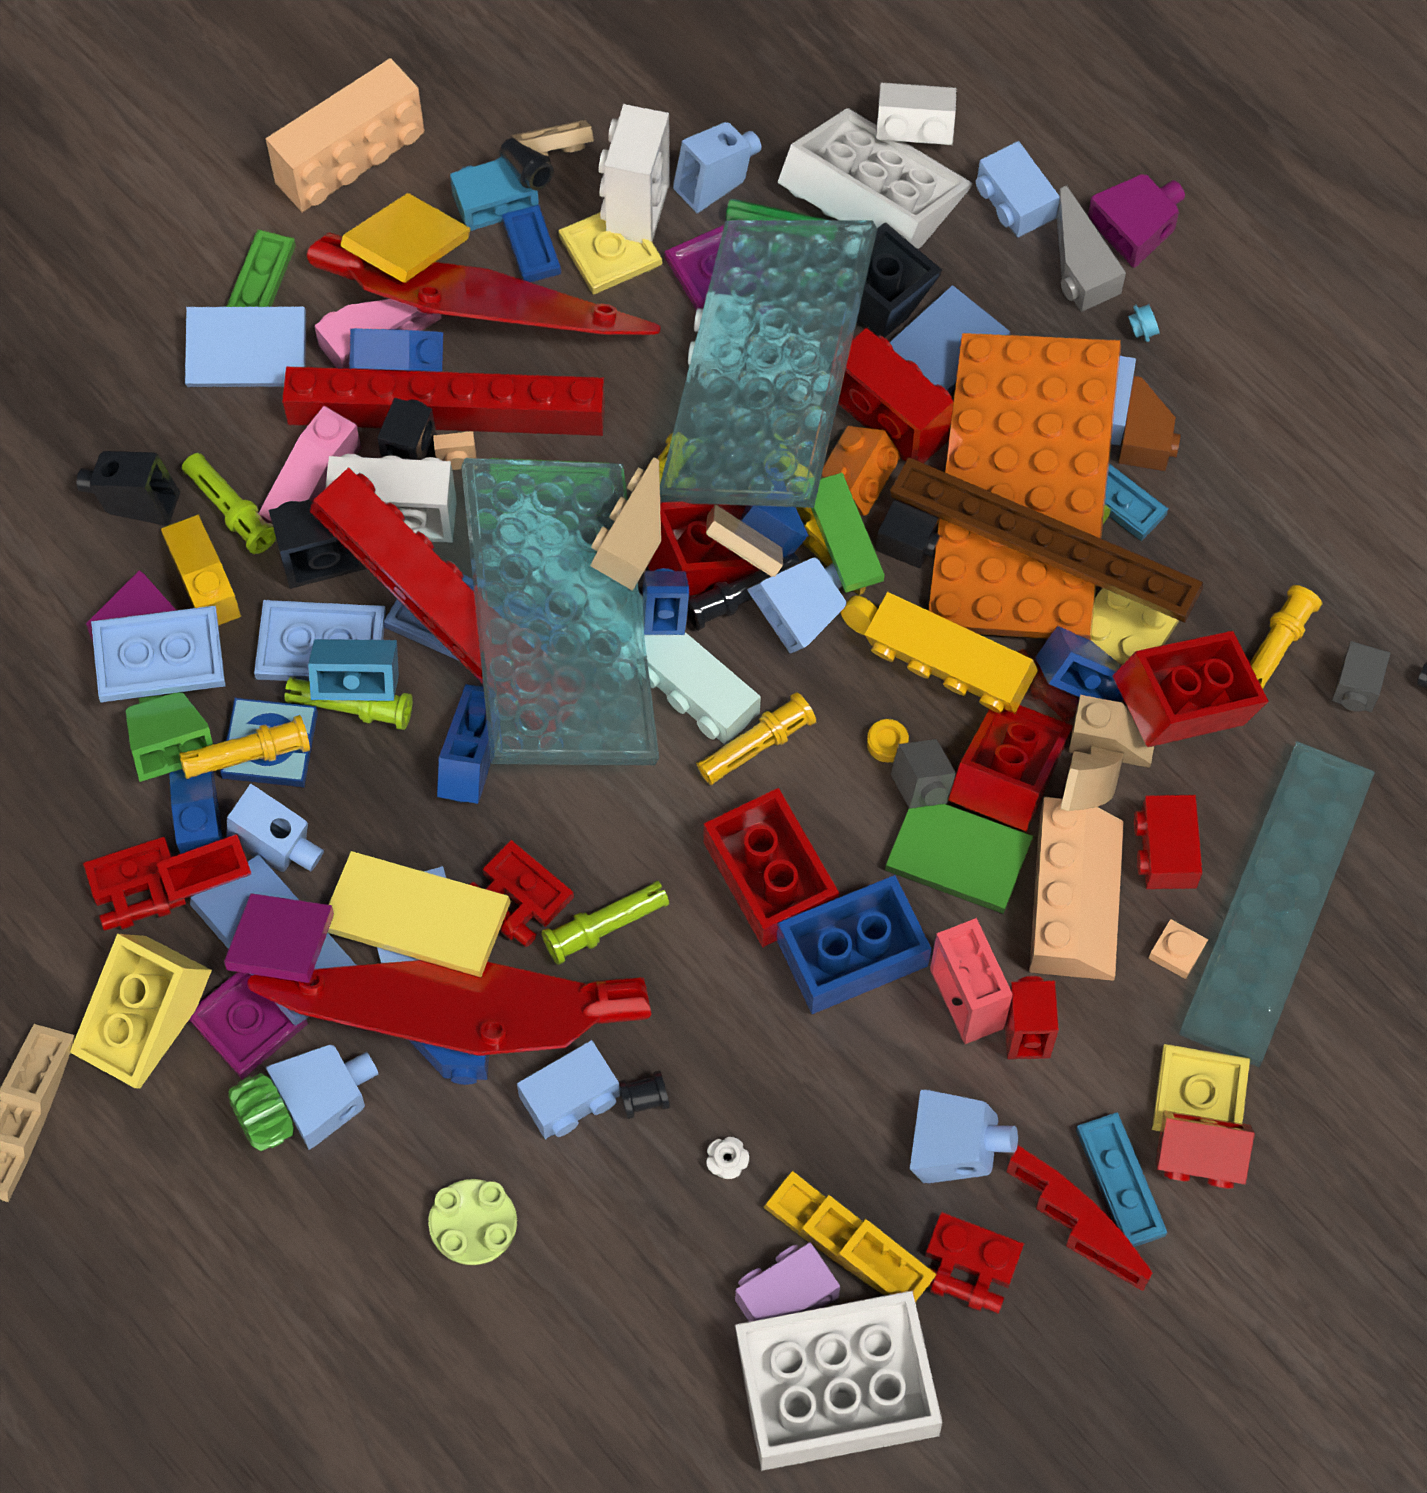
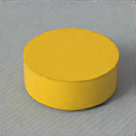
M854 595L846 601V606L842 609L841 616L850 628L864 635L878 608L868 599Z
M893 719L877 721L871 726L867 736L869 753L875 759L887 763L894 762L899 744L909 742L906 728L900 722Z

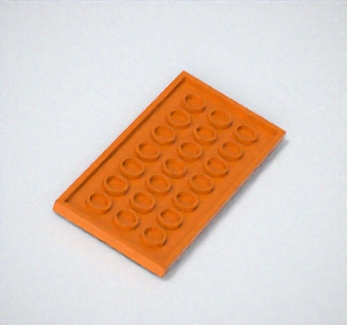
M962 333L945 473L1101 538L1121 341ZM939 519L938 534L941 535V538L936 546L928 611L977 634L1048 639L1056 627L1060 626L1078 636L1091 640L1096 595L1095 584L946 520Z

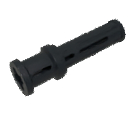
M792 553L788 557L783 558V566L777 574L800 563L797 555ZM758 570L729 584L725 581H718L713 584V589L696 597L689 595L687 616L691 624L699 631L705 627L706 622L724 614L729 617L734 615L738 610V605L753 599L747 589L771 576L762 570Z

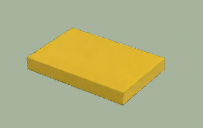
M407 193L345 233L342 237L341 247L405 283L468 240L471 228Z

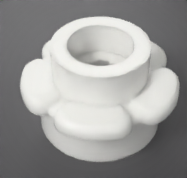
M726 1137L725 1140L716 1139L707 1149L709 1157L706 1159L707 1167L713 1174L721 1178H736L748 1166L749 1153L743 1149V1143L735 1137ZM730 1154L732 1158L729 1161H725L723 1156Z

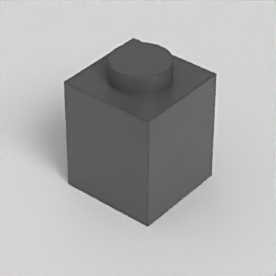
M1350 641L1342 661L1332 701L1341 703L1343 707L1352 711L1365 710L1372 712L1380 695L1391 652Z
M937 739L899 744L890 775L909 809L947 803L956 772Z

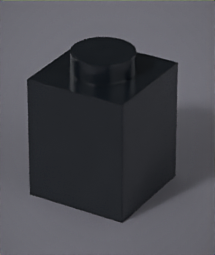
M894 500L878 531L876 551L920 569L926 556L933 558L935 555L936 546L941 538V535L937 534L939 518Z

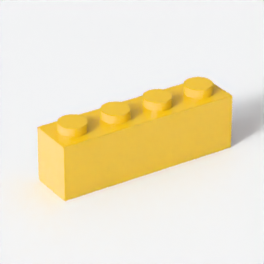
M889 592L886 593L864 634L870 645L873 646L871 651L877 656L893 662L895 657L909 663L907 668L923 678L929 679L932 674L945 680L943 685L959 695L965 696L968 691L981 697L979 702L997 713H1001L1003 709L1014 714L1016 713L1038 671L1033 659Z

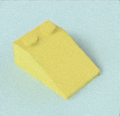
M117 934L70 1053L134 1088H141L197 1009L212 970L147 936Z

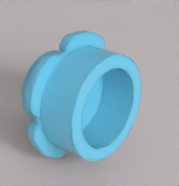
M1149 304L1140 308L1135 305L1133 307L1135 314L1128 316L1136 338L1144 336L1145 341L1149 342V337L1160 333L1154 314Z

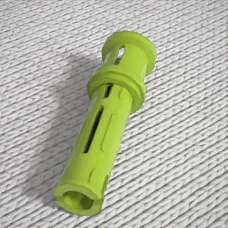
M194 453L184 461L182 471L193 480L206 497L225 515L226 527L232 532H237L246 541V548L250 553H262L275 542L276 536L272 523H266L258 514V508L254 502L243 500L201 453Z
M292 676L289 677L285 688L291 690L290 693H285V702L356 714L365 723H372L373 720L395 724L397 729L405 730L411 717L413 700L412 695L408 693H403L401 696L395 695L394 701L311 700L310 681L297 679Z
M655 881L651 885L592 914L587 915L585 912H579L573 916L574 920L554 930L549 928L542 930L544 943L552 959L557 965L565 962V957L585 947L589 949L596 947L600 942V937L657 909L668 906L669 900L665 890H659L662 888L661 883Z

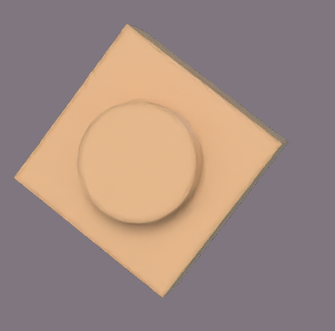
M473 431L433 435L436 458L442 461H451L452 470H460L469 465H477Z
M1170 919L1151 951L1149 959L1187 979L1205 948L1208 939Z

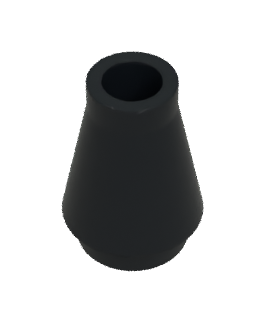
M509 138L501 145L499 155L506 161L524 188L540 190L551 181L554 168L548 156L520 143L515 138Z

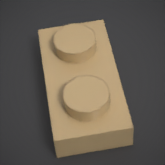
M586 120L512 135V138H515L520 143L548 156V151L562 148L563 152L579 151L585 148V143L594 141L591 125Z

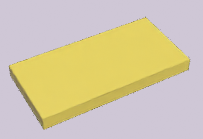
M351 851L329 903L333 907L334 917L328 933L482 977L511 901L507 895Z

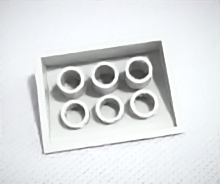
M849 108L791 144L778 183L789 189L794 196L809 201L820 208L825 215L840 220L851 227L856 234L867 237L886 222L919 249L970 190L972 185L970 181L903 141L877 140V125Z
M913 1291L735 1325L761 1471L939 1436L942 1419Z

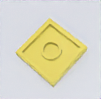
M601 212L559 230V238L593 295L662 265V258L652 241L642 239V243L625 240L621 234L606 231V220H601Z
M1164 1044L1152 1130H1161L1164 1110L1242 1123L1250 1058Z

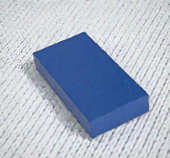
M539 205L502 214L503 224L522 280L534 282L560 275L561 267Z

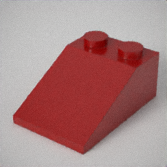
M751 497L660 503L661 543L648 564L649 570L655 571L665 568L673 571H685L689 585V595H697L713 589V584L718 581H725L729 584L760 570L706 533L707 515L715 504L740 520Z
M1019 705L1015 714L1006 709H1003L1001 713L989 709L960 762L948 800L968 810L976 811L999 820L1007 826L1027 831L1073 726L1022 705Z

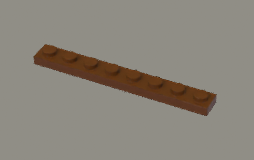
M908 457L890 490L891 496L894 499L1184 623L1203 590V582L910 457Z

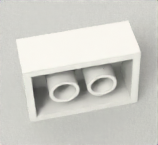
M623 104L619 119L613 118L611 121L608 141L611 142L609 150L603 149L600 157L599 173H604L600 185V196L604 197L600 218L601 220H606V231L621 234L625 240L642 243V239L653 241L669 187V113Z
M345 454L341 457L329 456L325 489L349 467L356 475L358 473L365 475L375 486L376 491L374 493L385 503L391 502L403 513L405 517L404 522L415 533L417 531L422 532L431 542L453 543L457 500L451 461H442L434 457L422 460H407L397 456H384L382 458H362L356 454Z

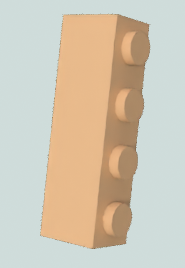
M1044 797L1039 816L1029 973L1114 981L1124 821L1099 807L1075 811L1060 809L1061 798Z

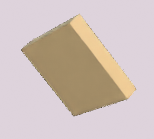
M716 504L707 515V535L771 577H775L783 566L782 547Z

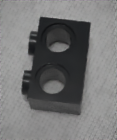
M394 397L377 437L381 458L384 456H397L407 460L435 458L433 435H436L432 408L417 400L405 401Z

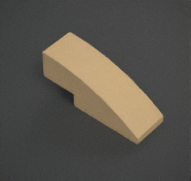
M1094 746L1091 747L1090 754L1074 751L1060 809L1066 811L1084 810L1098 807L1110 801L1115 794L1124 754Z

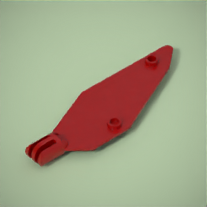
M330 232L315 241L307 252V259L313 267L350 280L356 279L365 291L414 306L418 311L425 314H444L596 334L656 335L660 333L661 329L656 323L619 312L612 305L595 304L487 268L434 262L403 283L341 247L343 236Z
M423 960L314 969L309 983L261 975H252L248 979V988L252 992L298 1014L477 1056L566 1048L594 1024L639 1021L649 1019L651 1016L646 983L642 977L601 980L586 984L492 962H487L482 977Z

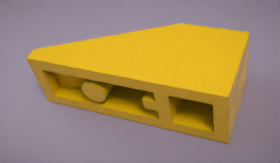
M199 515L161 528L193 608L216 606L218 625L240 618L241 615L234 592Z

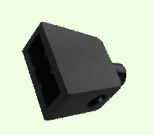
M103 451L99 454L95 468H81L76 479L77 489L80 492L94 493L107 513L163 526L170 525L180 495V490L158 454L154 452Z

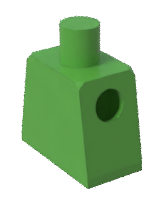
M178 692L165 696L140 697L139 704L126 709L130 748L139 782L183 769L179 753L213 745L207 722L184 693Z

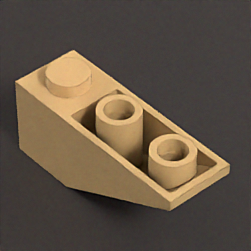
M656 458L652 459L646 471L638 467L627 486V489L632 491L631 496L628 500L620 497L609 516L611 520L615 521L610 530L602 527L591 546L597 553L590 566L632 591L661 543L659 460Z

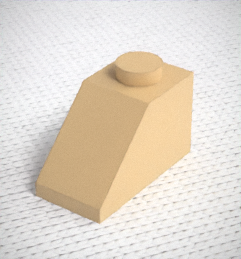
M1080 695L1068 752L1078 751L1090 754L1091 747L1094 746L1123 753L1122 763L1150 768L1154 746L1147 748L1128 707L1121 702Z

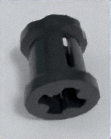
M660 1070L654 1072L653 1077L627 1083L625 1080L618 1081L627 1119L634 1118L636 1112L660 1106L663 1110L670 1108Z

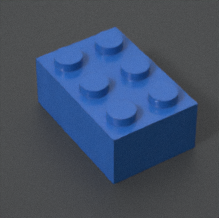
M896 875L778 923L777 942L811 1014L897 980L929 965L932 948Z

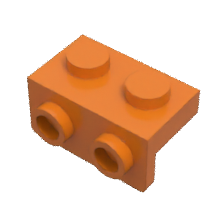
M847 426L816 480L843 473L859 514L866 516L877 500L893 469L896 467L901 455L885 430Z

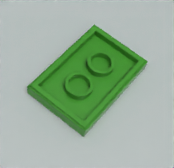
M946 804L908 809L886 863L885 871L1004 914L1033 836Z

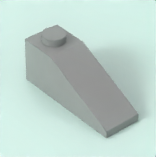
M1066 185L1060 188V200L1057 211L1061 287L1066 298L1069 301L1074 300L1080 311L1083 312L1121 294L1126 272Z

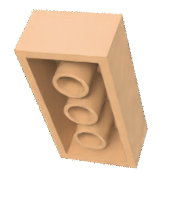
M390 58L267 137L266 143L275 183L301 212H304L311 206L321 204L328 195L343 185L353 183L360 174L372 166L382 164L392 153L404 145L414 143L424 133L418 87Z

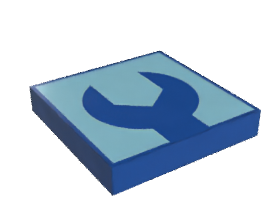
M235 698L227 741L254 734L261 725L266 724L270 728L292 722L293 717L300 715L306 728L310 751L303 753L299 749L277 755L275 761L269 762L260 758L221 769L222 779L305 787L318 715L317 707Z

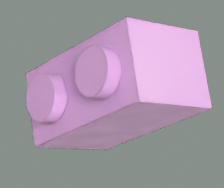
M810 1242L802 1248H799L798 1245L787 1248L776 1257L777 1264L762 1272L760 1268H757L746 1274L738 1282L740 1287L736 1289L735 1293L736 1303L748 1321L752 1322L823 1308L839 1298L840 1285Z

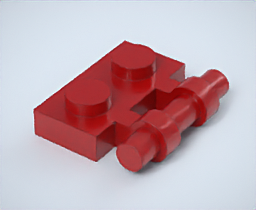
M165 837L83 863L96 905L99 906L113 901L115 907L114 911L99 915L104 931L119 926L124 930L135 926V921L158 914L159 918L170 915L171 909L186 905L185 899L170 903L167 893L165 894L163 881L156 863L171 858ZM150 889L152 898L128 906L127 896Z
M512 840L483 868V875L492 882L486 890L503 895L506 894L519 905L513 914L507 910L500 932L510 940L516 939L524 947L530 946L537 936L526 926L533 917L546 927L574 899V892ZM475 882L469 884L481 888Z
M941 1212L925 1257L941 1262L938 1271L929 1268L936 1274L928 1287H931L930 1292L942 1297L946 1293L969 1302L968 1307L980 1312L982 1308L999 1314L1005 1297L988 1291L991 1282L1009 1288L1024 1243ZM956 1268L979 1277L976 1286L951 1277L953 1269Z

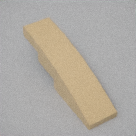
M33 1024L0 1088V1200L9 1202L30 1158L64 1073L70 1050L75 1040L72 1034Z

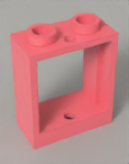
M977 918L937 933L930 971L964 1044L1003 1030L1013 994ZM955 998L961 999L962 1004L960 1006H955L952 1003V1000Z

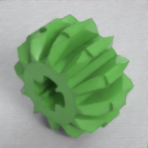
M258 1074L252 1078L249 1076L239 1081L238 1085L229 1089L228 1098L240 1127L243 1129L252 1147L259 1151L269 1147L274 1148L284 1143L283 1140L293 1135V1122L283 1103L282 1097H280L276 1086L273 1085L269 1077L263 1074Z

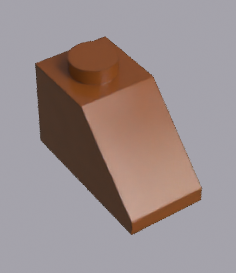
M1133 377L1118 463L1165 471L1169 457H1177L1181 434L1173 433L1176 417L1142 377Z

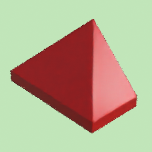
M237 834L156 863L170 903L252 875Z

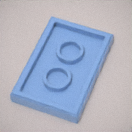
M187 307L185 384L187 387H284L286 366L305 367V307Z
M263 600L254 671L255 678L257 680L288 681L289 677L292 676L309 681L308 663L314 639L383 640L384 620L386 617L385 606Z
M216 606L91 621L100 702L225 686Z

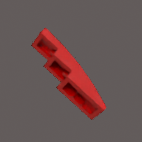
M1018 1145L1009 1161L1006 1173L1042 1193L1036 1209L1072 1230L1066 1247L1144 1291L1153 1272L1126 1235L1093 1200L1067 1178Z

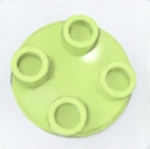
M467 1179L441 1189L435 1197L429 1214V1231L435 1246L447 1258L465 1265H480L498 1258L512 1243L517 1228L516 1210L511 1199L505 1193L504 1188L499 1183L493 1181Z

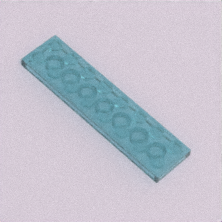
M1296 741L1179 1035L1228 1055L1250 1058V1064L1260 1067L1375 774L1374 771Z

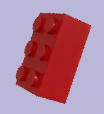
M866 327L833 357L830 397L866 428L885 430L904 461H907L908 457L925 463L949 441L954 405L951 395L943 386L934 385L928 380L913 361L905 360L897 354L886 338L876 336Z
M1234 631L1135 651L1113 674L1117 687L1147 748L1243 726L1269 702Z
M779 787L704 823V845L762 947L777 941L779 922L839 898L838 889Z

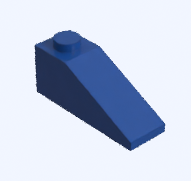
M465 684L439 756L437 797L451 799L457 802L479 803L488 776L504 706L486 687Z
M183 769L170 772L171 807L176 844L180 854L222 840L223 834L214 771L186 779Z

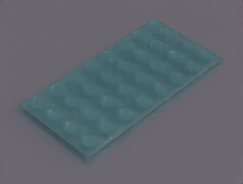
M873 220L725 221L660 483V499L663 502L683 501L695 504L814 508L877 233V227Z
M465 458L461 467L491 764L656 765L659 760L638 583L632 591L590 566L597 551L591 548L595 538L602 527L610 530L615 521L611 520L609 516L620 497L628 500L623 464Z

